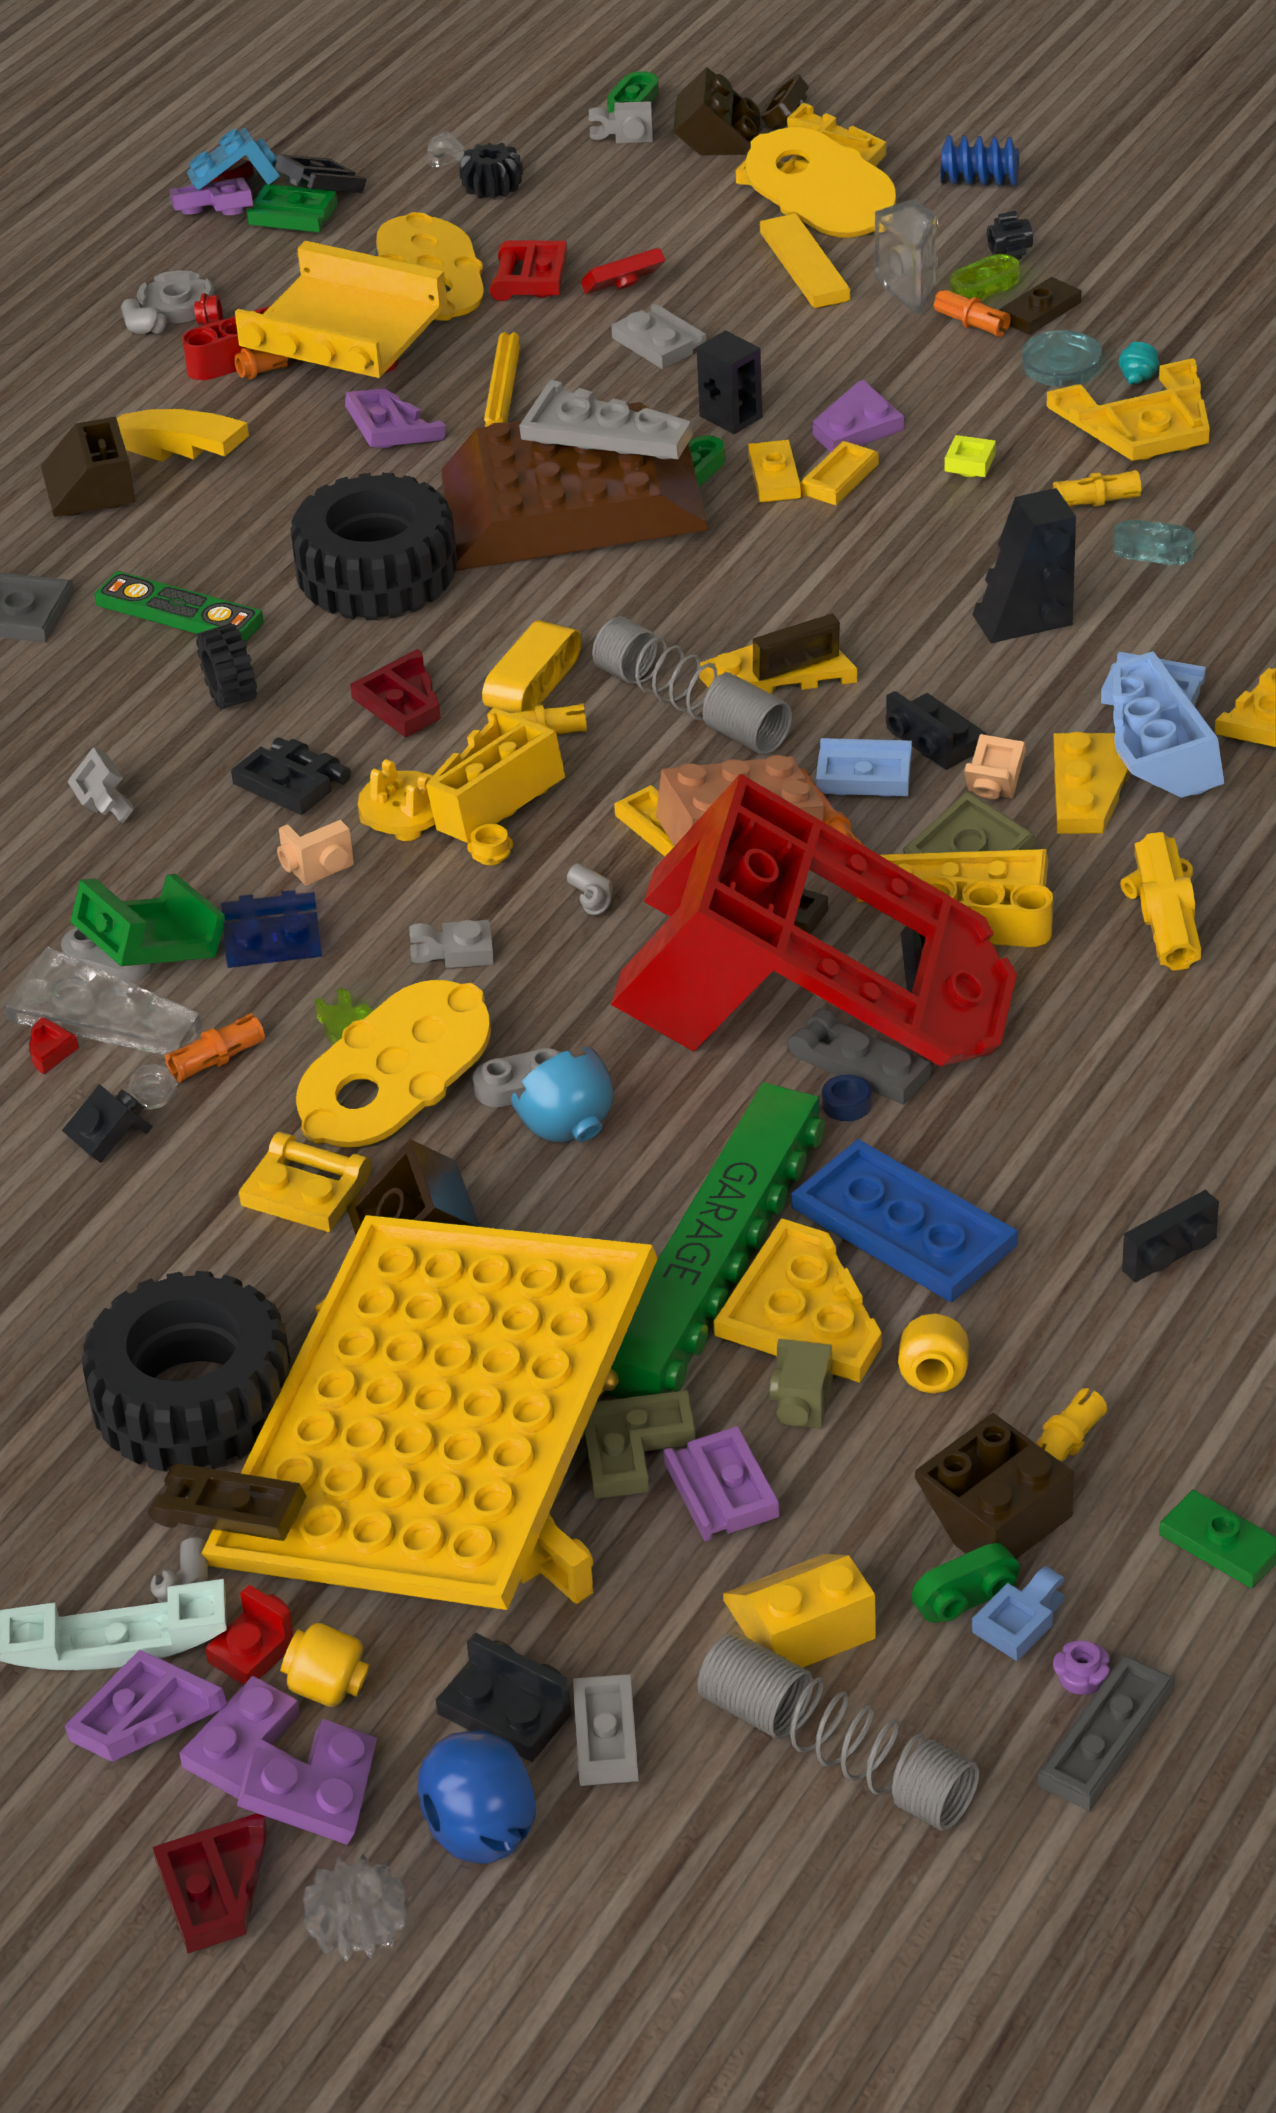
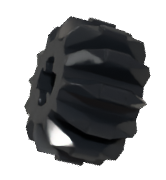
M489 142L483 146L476 144L474 149L464 151V156L460 159L459 175L460 179H462V186L465 187L466 193L476 194L479 199L483 197L494 199L495 196L507 197L508 192L517 191L519 184L522 182L523 163L520 161V155L517 154L516 148L506 147L505 143L493 145Z

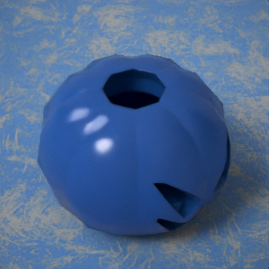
M486 1730L452 1733L435 1743L422 1762L418 1772L420 1808L424 1819L428 1823L431 1834L454 1858L479 1864H488L495 1860H500L516 1851L519 1843L524 1838L526 1839L535 1820L536 1803L525 1766L509 1741Z

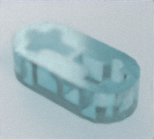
M1125 520L1114 527L1113 551L1118 556L1126 559L1180 565L1187 563L1193 557L1194 533L1187 527L1143 520Z

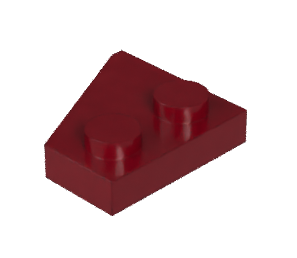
M419 649L350 684L352 699L405 738L441 719L439 702L436 693L432 689V681L429 672L425 670L423 655Z
M256 1813L152 1847L158 1871L188 1954L246 1935L268 1833L264 1815Z

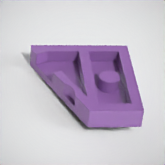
M386 389L346 392L345 407L370 447L391 448L394 445L445 440L446 425L442 421L425 422L420 419L421 409L401 401L398 396Z

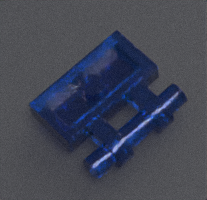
M295 889L282 890V895L254 898L253 894L240 895L238 901L221 902V910L225 916V921L241 919V921L224 923L223 932L227 968L322 957L317 912L298 914V912L317 910L315 891L296 893ZM284 914V916L256 919V917Z

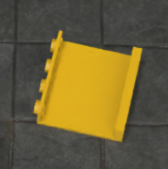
M304 241L298 247L301 276L264 314L237 309L235 317L239 346L380 378L447 306L444 271Z

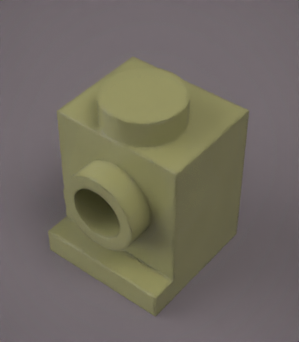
M778 1339L777 1368L773 1369L771 1376L770 1400L778 1401L776 1414L779 1424L822 1429L833 1383L832 1345Z

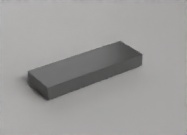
M1123 1655L1039 1771L1038 1787L1090 1811L1173 1694L1175 1678Z

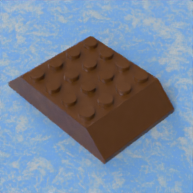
M641 402L628 403L629 410L639 412L645 408L651 409ZM522 421L512 423L498 422L488 427L476 428L441 469L446 501L449 503V508L452 510L457 571L708 530L688 444L679 459H660L656 456L632 453L620 454L616 451L581 449L576 446L541 444L536 441L521 440L519 425Z

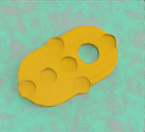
M789 127L778 129L768 134H759L751 141V149L747 154L745 164L748 181L757 192L780 206L783 214L790 215L796 213L800 220L815 230L839 238H852L863 236L873 231H882L891 224V215L896 205L894 184L883 171L861 158L860 152L853 147H844L825 134L804 127ZM788 155H800L809 161L807 168L796 174H786L777 168V163L780 159Z
M410 212L405 216L395 217L380 226L376 238L378 257L444 271L445 284L451 290L446 292L447 306L434 320L449 321L453 317L466 315L474 311L481 304L484 291L480 276L483 270L482 262L475 257L472 242L462 229L443 219L419 212Z
M447 980L423 981L399 990L366 1018L353 1021L343 1030L342 1038L315 1060L300 1080L296 1094V1105L302 1121L301 1130L303 1135L314 1144L327 1143L347 1148L367 1146L394 1134L424 1107L436 1105L446 1096L447 1087L478 1061L489 1043L491 1021L484 1004L485 996L483 991L472 983L459 984ZM368 1079L377 1084L379 1090L376 1098L365 1107L348 1109L341 1106L337 1101L339 1091L344 1085L353 1080Z

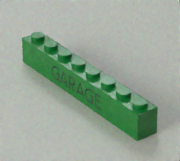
M762 1082L656 1261L611 1367L617 1373L619 1383L612 1391H604L603 1394L623 1399L681 1390L687 1374V1365L693 1355L699 1356L702 1353L711 1323L727 1302L728 1294L734 1283L738 1284L746 1273L748 1258L754 1248L760 1249L763 1246L768 1231V1223L774 1214L779 1215L782 1212L787 1199V1190L792 1181L798 1182L801 1179L811 1148H818L825 1131V1120L819 1118V1096Z

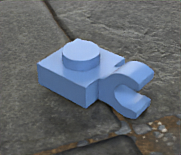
M1044 1566L1022 1591L1007 1583L972 1618V1633L1015 1661H1018L1053 1626V1612L1058 1609L1065 1599L1064 1595L1056 1590L1064 1582V1577L1051 1568Z

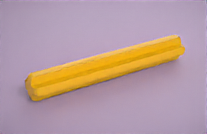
M503 332L498 337L484 416L485 427L493 423L508 422L520 351V336L515 332L511 334Z

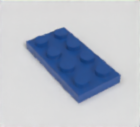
M859 1139L791 1193L792 1209L951 1303L1018 1246V1230Z

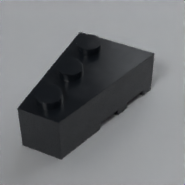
M1057 488L1014 498L998 542V546L1001 549L994 568H989L985 581L988 586L982 602L976 603L972 613L990 643L1073 625L1076 515Z

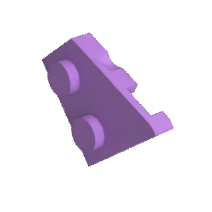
M861 380L812 422L813 436L830 452L842 441L860 446L903 431L904 416L868 383Z
M139 1650L65 1725V1729L70 1742L114 1762L221 1710L227 1702L222 1687Z

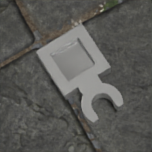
M651 102L614 103L613 113H609L607 110L599 107L589 109V121H600L603 123L598 127H590L591 139L601 140L609 134H616V143L653 142Z

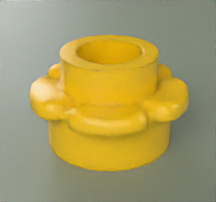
M483 824L476 827L471 833V841L467 844V850L472 854V858L487 866L501 863L509 857L510 849L513 848V841L508 836L507 830L498 824Z

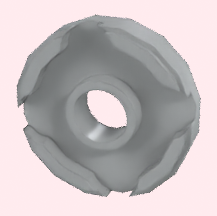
M181 270L169 271L154 276V282L148 286L146 281L140 285L137 291V301L141 308H155L157 313L164 314L168 324H177L196 319L194 302L200 301L202 293H206L208 296L214 295L212 282L208 278L206 280L200 279V274Z

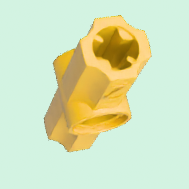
M1163 832L1150 833L1140 842L1135 843L1134 848L1141 880L1140 900L1144 922L1146 925H1151L1160 965H1165L1172 971L1188 969L1191 964L1201 960V946L1194 921L1195 900L1192 883L1189 876L1184 877L1181 858L1178 854L1175 838H1170Z

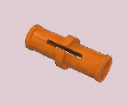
M249 1013L218 1030L210 1028L202 1032L201 1038L173 1052L167 1053L165 1055L166 1065L173 1078H176L177 1082H182L215 1064L221 1067L229 1063L230 1057L238 1052L264 1042L265 1033L258 1018Z

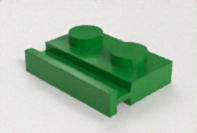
M265 184L253 201V209L247 210L248 225L320 233L321 224L327 222L338 205L336 191Z

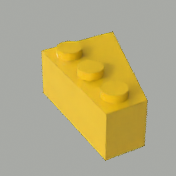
M493 707L487 714L488 724L481 731L473 730L468 735L469 745L461 754L453 753L426 783L436 829L469 843L471 841V833L476 827L483 824H497L504 818L512 816L517 809L535 797L546 793L550 787L565 778L555 730Z

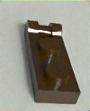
M173 1464L164 1480L167 1487L163 1494L155 1496L148 1509V1515L156 1523L169 1528H174L180 1523L285 1541L307 1496L300 1483L186 1464Z

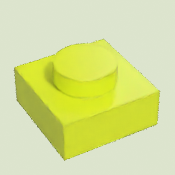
M955 435L945 456V472L958 473L965 477H985L996 455V441Z

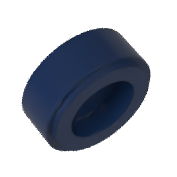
M847 1074L833 1077L824 1084L822 1088V1108L829 1117L839 1121H855L866 1116L871 1110L872 1089L865 1079Z

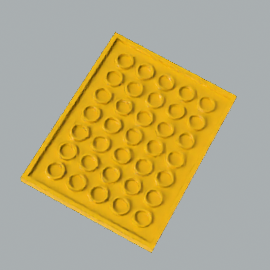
M366 1215L241 1471V1474L300 1483L307 1497L285 1541L213 1529L201 1553L208 1560V1566L508 1610L658 1259L653 1245Z

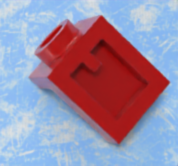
M248 1585L240 1592L243 1613L227 1627L226 1631L219 1634L205 1647L207 1662L243 1685L252 1676L260 1679L285 1656L294 1636L291 1622L292 1615L284 1601L274 1594L266 1595L251 1585Z

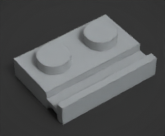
M656 303L651 305V311L647 313L640 310L611 324L612 338L661 369L693 355V349L706 342V334Z

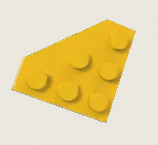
M782 1218L714 1320L715 1336L777 1356L778 1339L832 1345V1374L858 1383L862 1381L882 1348V1332L875 1319H870L864 1308L862 1295L848 1268L844 1269L836 1255V1246L829 1233Z

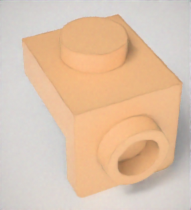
M980 734L972 764L967 763L964 769L968 791H973L977 796L985 799H997L999 796L1013 799L1026 753L1025 742Z
M341 820L301 837L288 824L279 828L281 846L277 847L279 861L287 872L292 871L305 886L354 865L350 829Z

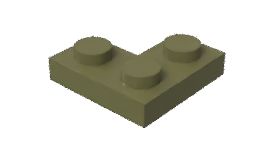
M688 1390L596 1402L584 1430L594 1499L649 1492L648 1474L643 1451L687 1446V1442L696 1440Z

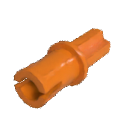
M948 290L939 291L936 294L933 304L934 309L937 312L962 321L963 327L971 328L973 326L987 331L996 337L1004 335V331L999 330V328L1005 331L1009 328L1010 314L982 304L980 298L973 297L968 299Z

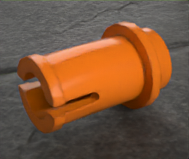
M242 348L241 352L235 355V367L239 376L242 378L247 377L250 380L255 379L259 373L288 366L286 362L288 357L259 350Z

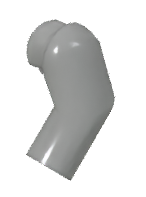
M130 298L123 301L121 311L129 331L134 334H146L149 331L154 334H160L164 331L167 323L164 314L157 313L155 308H141L136 299Z
M580 863L574 864L567 874V882L584 892V894H580V903L584 910L591 915H601L608 911L613 899L612 882Z
M196 1537L184 1540L180 1545V1570L176 1573L172 1570H163L162 1576L164 1579L158 1574L153 1577L150 1589L151 1593L158 1598L159 1603L168 1602L167 1587L208 1581V1560L201 1554L206 1544L205 1540Z

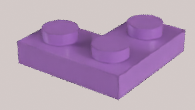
M243 177L210 182L199 190L194 185L169 189L174 210H181L182 214L200 213L204 211V206L213 205L215 211L222 210L223 215H235L245 212L244 207L253 205L251 190Z
M252 1676L179 1753L182 1767L238 1799L248 1759L255 1746L298 1760L272 1745L300 1715L298 1700Z
M322 1719L315 1731L307 1764L255 1746L248 1759L236 1806L348 1845L356 1830L377 1738Z

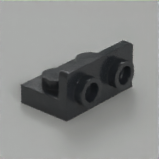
M897 691L886 695L887 729L894 736L904 741H912V747L945 770L973 756L980 734L987 735L986 732L929 693H925L912 701Z
M473 1633L467 1640L469 1661L436 1698L437 1714L469 1731L486 1730L501 1736L513 1745L520 1757L533 1762L571 1716L568 1680L556 1668L548 1664L540 1665L516 1653L509 1645L502 1641H492L478 1633Z

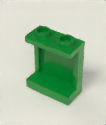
M167 874L162 894L159 898L121 901L96 878L80 879L70 922L119 966H132L215 958L220 937L224 930L225 916L177 874Z

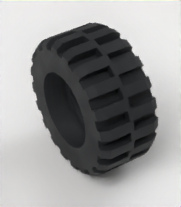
M382 472V475L371 476V473L359 474L357 478L348 479V477L337 479L335 484L331 486L325 484L316 490L315 496L309 495L304 499L292 518L290 530L299 588L316 606L319 605L324 611L331 614L339 612L344 618L355 619L356 616L365 617L366 620H378L380 616L399 617L402 616V612L411 610L413 613L422 609L425 602L429 601L432 603L443 590L447 589L457 570L454 523L449 503L431 485L426 482L419 484L414 477L404 475L401 478L396 477L394 473Z
M196 1271L195 1276H182L181 1272L166 1274L167 1279L157 1282L150 1278L138 1283L136 1291L128 1293L125 1290L114 1298L111 1302L112 1309L104 1308L93 1322V1328L86 1335L83 1344L82 1366L96 1428L101 1431L102 1438L111 1448L116 1451L121 1450L123 1457L139 1465L143 1460L147 1461L148 1467L154 1470L167 1472L168 1467H171L173 1464H186L198 1467L210 1465L211 1469L226 1466V1460L237 1456L239 1460L250 1454L292 1368L285 1324L282 1323L280 1312L259 1290L249 1284L243 1288L242 1281L225 1274L221 1279L215 1278L208 1271ZM208 1361L222 1364L217 1370L191 1380L167 1381L154 1378L168 1368L187 1362Z

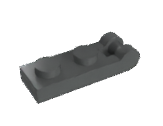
M818 1009L808 1019V1027L806 1029H798L788 1039L790 1051L800 1060L837 1076L848 1074L861 1077L870 1084L873 1092L903 1105L931 1077L930 1061L844 1025L837 1020L832 1012L826 1009Z

